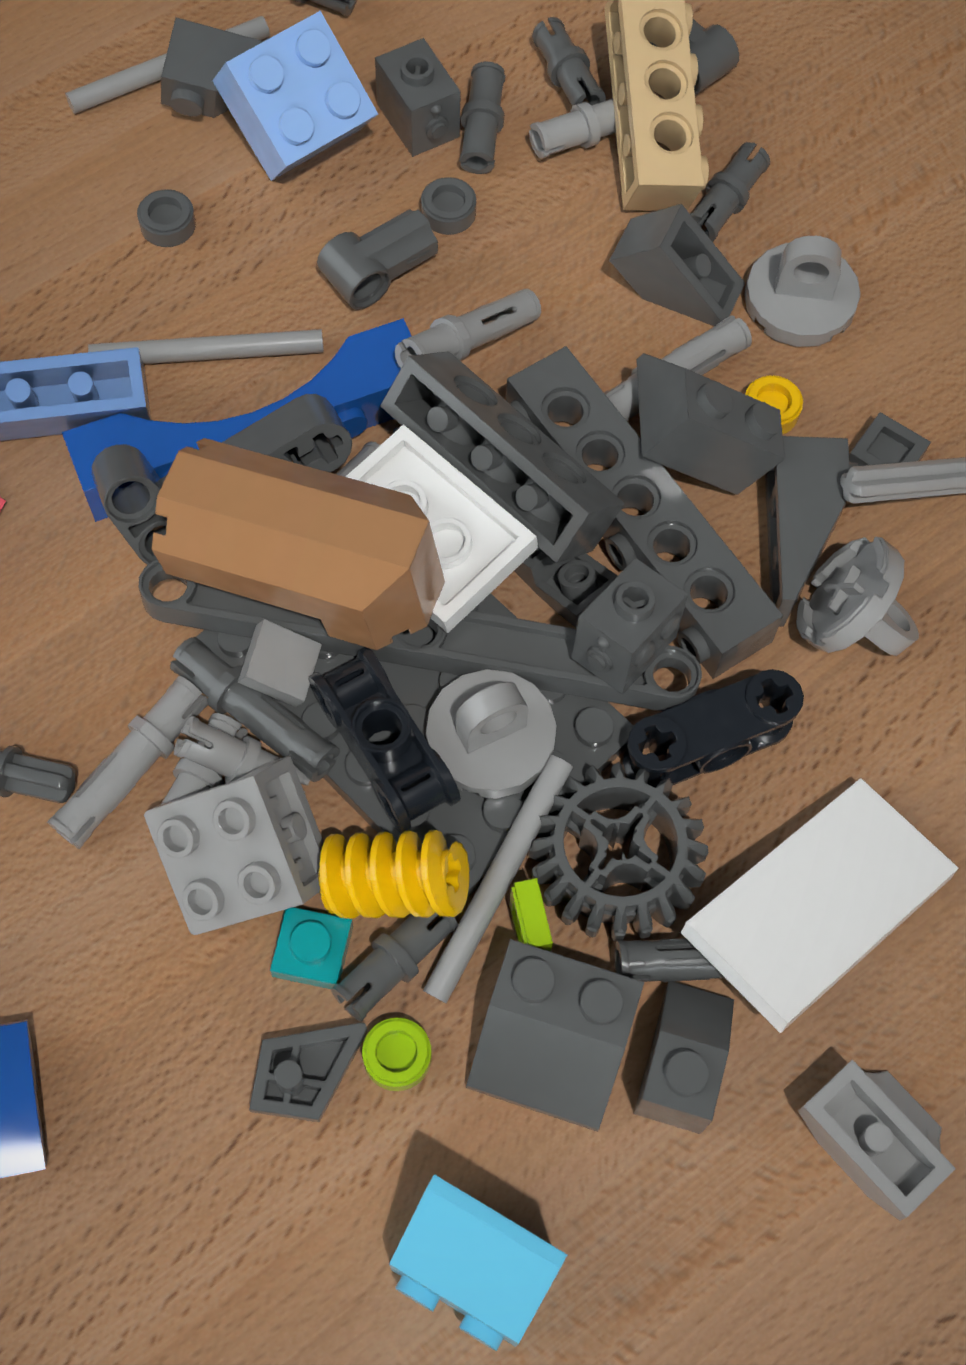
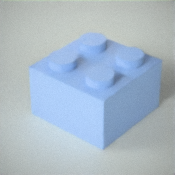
M321 11L227 61L212 80L271 181L358 132L378 115L377 110Z

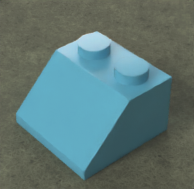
M434 1174L389 1265L393 1272L402 1276L395 1287L396 1290L432 1312L439 1300L465 1315L458 1327L459 1329L487 1347L497 1351L503 1340L515 1347L520 1343L565 1261L567 1254Z

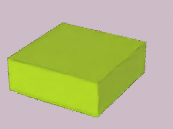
M534 878L515 882L511 888L509 906L518 942L551 952L553 941L538 879Z

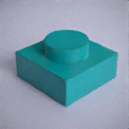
M294 907L286 909L270 968L272 977L331 989L336 984H339L353 931L352 919L339 918Z

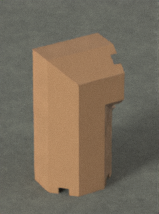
M206 438L196 442L199 449L187 446L178 451L157 495L155 514L167 517L166 535L153 532L152 551L166 574L321 619L328 636L374 650L393 643L392 637L409 629L411 635L428 626L445 579L430 522L411 495Z

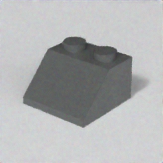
M643 353L636 359L642 457L736 495L785 460L780 409L684 367Z
M510 939L488 1007L466 1088L598 1132L626 1048L644 982Z

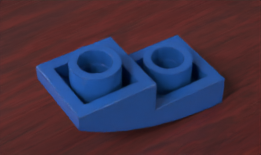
M28 1019L0 1024V1178L45 1170L47 1166L37 1099L38 1082Z

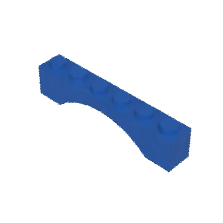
M404 318L348 336L334 358L314 378L285 398L254 412L219 421L195 423L152 421L118 413L62 432L95 522L108 518L91 475L92 464L96 456L110 446L127 444L137 448L144 454L159 477L163 478L168 474L179 450L187 446L199 449L196 442L203 438L223 442L293 399L305 394H317L325 397L334 407L351 438L358 436L367 428L393 420L394 418L381 407V404L401 370L395 358L396 345L412 336ZM135 481L125 482L117 488L130 486Z

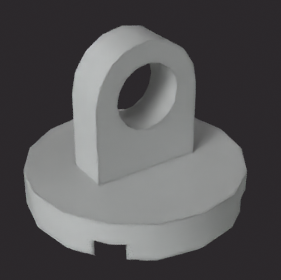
M804 236L796 238L790 243L767 250L753 264L744 292L746 309L753 322L756 318L765 327V334L775 341L795 347L820 346L830 342L834 335L839 334L842 330L844 332L851 325L861 294L858 277L847 261L841 257L842 250L838 244L829 238L821 236Z
M876 536L873 542L863 537L849 542L836 551L813 576L814 579L811 584L817 589L812 595L811 600L809 601L805 597L800 600L796 626L801 637L816 649L831 653L846 649L865 636L883 651L894 656L899 655L919 639V632L916 624L903 606L895 600L904 578L905 560L899 551L885 539Z
M485 669L462 675L441 690L429 709L426 741L445 762L459 790L463 791L465 789L471 793H479V797L497 799L520 793L536 782L550 755H553L557 725L550 702L533 683L511 672Z

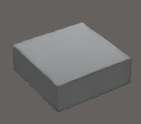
M263 619L255 627L237 683L297 707L305 701L310 685L308 676L314 672L322 644Z

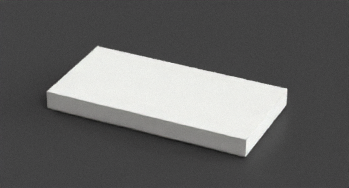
M860 778L689 919L683 927L681 934L781 1033L944 886L959 868Z

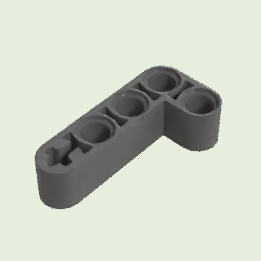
M305 394L297 397L221 442L326 472H332L340 467L347 460L352 449L350 434L334 407L325 397L317 394ZM121 444L105 448L96 456L92 464L91 473L107 516L144 563L149 565L157 560L152 551L153 532L166 535L167 517L155 514L157 495L166 476L160 478L144 454L135 447ZM135 481L130 486L117 488L125 482ZM158 526H163V527L160 528V529L151 531L153 528H156V527H158Z

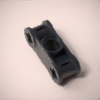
M361 648L357 651V658L324 676L319 672L308 676L312 691L330 723L341 733L373 785L383 809L401 834L411 829L412 820L445 802L453 806L460 802V792L451 772L440 755L426 741L408 710L392 688L384 668L370 648ZM382 731H390L399 736L393 743L385 746L375 745L368 741L374 734Z
M765 670L721 689L702 692L678 706L643 718L634 725L629 734L627 749L624 752L622 762L625 778L634 780L637 771L640 768H645L649 772L648 785L656 788L661 781L670 778L673 785H676L700 774L721 770L747 755L772 745H777L787 737L792 728L793 720L797 717L803 706L804 695L801 685L793 676L784 671ZM649 748L651 753L643 755V749ZM664 754L665 759L659 761L657 756Z

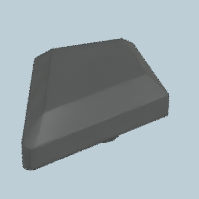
M356 1023L262 1040L249 1107L250 1112L320 1123L367 1034L366 1024Z

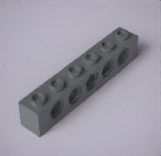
M567 346L507 378L506 401L621 499L625 503L622 509L636 508L644 513L641 516H632L620 510L603 535L607 552L620 570L623 571L636 558L688 594L678 630V642L682 649L689 651L696 657L699 664H702L712 679L773 642L783 614L661 464L642 457L641 438ZM555 422H568L573 426H559ZM599 464L607 467L608 470L598 471L591 469L588 465ZM661 552L672 553L679 557L681 561L668 562L658 557L657 554ZM693 599H709L713 601L718 606V608H701L694 603Z

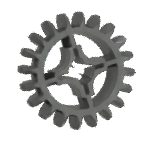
M620 762L612 765L609 779H603L600 771L594 765L587 768L585 786L571 776H568L562 787V791L567 798L554 795V803L549 812L551 814L539 816L541 828L537 836L540 838L532 841L528 851L530 858L540 861L532 869V879L537 878L539 884H551L543 895V902L546 906H555L566 901L568 904L563 911L562 922L565 925H571L580 914L589 918L585 932L589 937H595L598 934L601 923L611 924V936L614 941L624 939L628 923H632L640 938L649 937L653 930L651 916L659 924L667 928L673 925L677 917L674 907L688 910L692 905L695 896L690 888L700 887L706 875L705 871L696 864L704 862L709 853L706 844L695 841L704 829L702 819H683L692 805L689 796L681 797L671 802L668 799L673 787L670 778L664 779L654 788L647 784L649 772L645 768H640L637 771L634 780L624 778L625 770ZM621 809L630 812L625 817L609 819L596 811ZM651 824L659 831L667 845L670 858L669 871L657 863L659 856L647 846L644 840L647 829ZM568 832L580 840L578 847L587 853L592 862L588 874L583 881L573 871L566 857L564 838ZM633 834L627 858L624 853L621 860L612 858L603 869L608 845L610 844L613 850L615 843L623 845L629 836ZM617 883H627L639 891L644 887L649 889V891L638 895L624 897L604 893L607 888Z

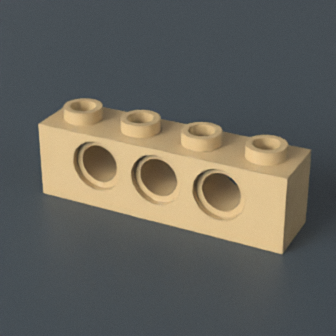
M608 0L604 9L623 210L658 211L678 204H682L688 210L700 191L706 188L709 176L708 160L706 156H701L699 140L703 129V109L700 104H696L694 92L698 76V59L696 54L690 53L689 35L693 23L692 6L690 3H685V0ZM653 92L659 93L664 99L656 96ZM657 142L666 145L670 151L661 148Z

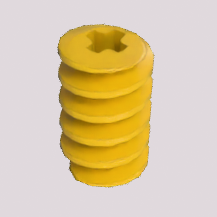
M404 831L400 835L398 842L389 832H379L374 837L373 843L368 835L364 833L353 834L348 843L344 836L338 833L330 834L325 838L321 848L318 879L323 905L330 914H336L339 918L355 919L360 915L366 918H380L385 914L388 917L404 918L410 913L415 917L429 918L435 913L443 917H455L462 912L469 890L468 854L463 844L458 841L452 843L450 849H448L441 831H428L422 844L417 833L413 831Z

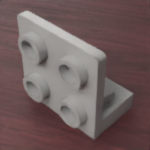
M290 755L268 762L238 780L153 807L144 814L187 927L193 935L302 905L320 892L318 879L321 848L324 842Z

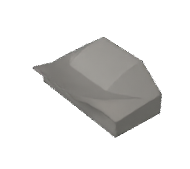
M852 1059L798 1110L817 1143L867 1197L899 1221L907 1218L956 1169L941 1153L940 1136L942 1127L888 1071L877 1073L864 1072Z

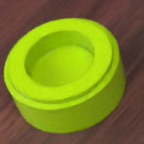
M389 1018L383 1020L369 1031L364 1040L362 1058L365 1070L370 1079L383 1089L390 1091L408 1090L424 1079L431 1065L430 1040L426 1032L417 1023L409 1019Z

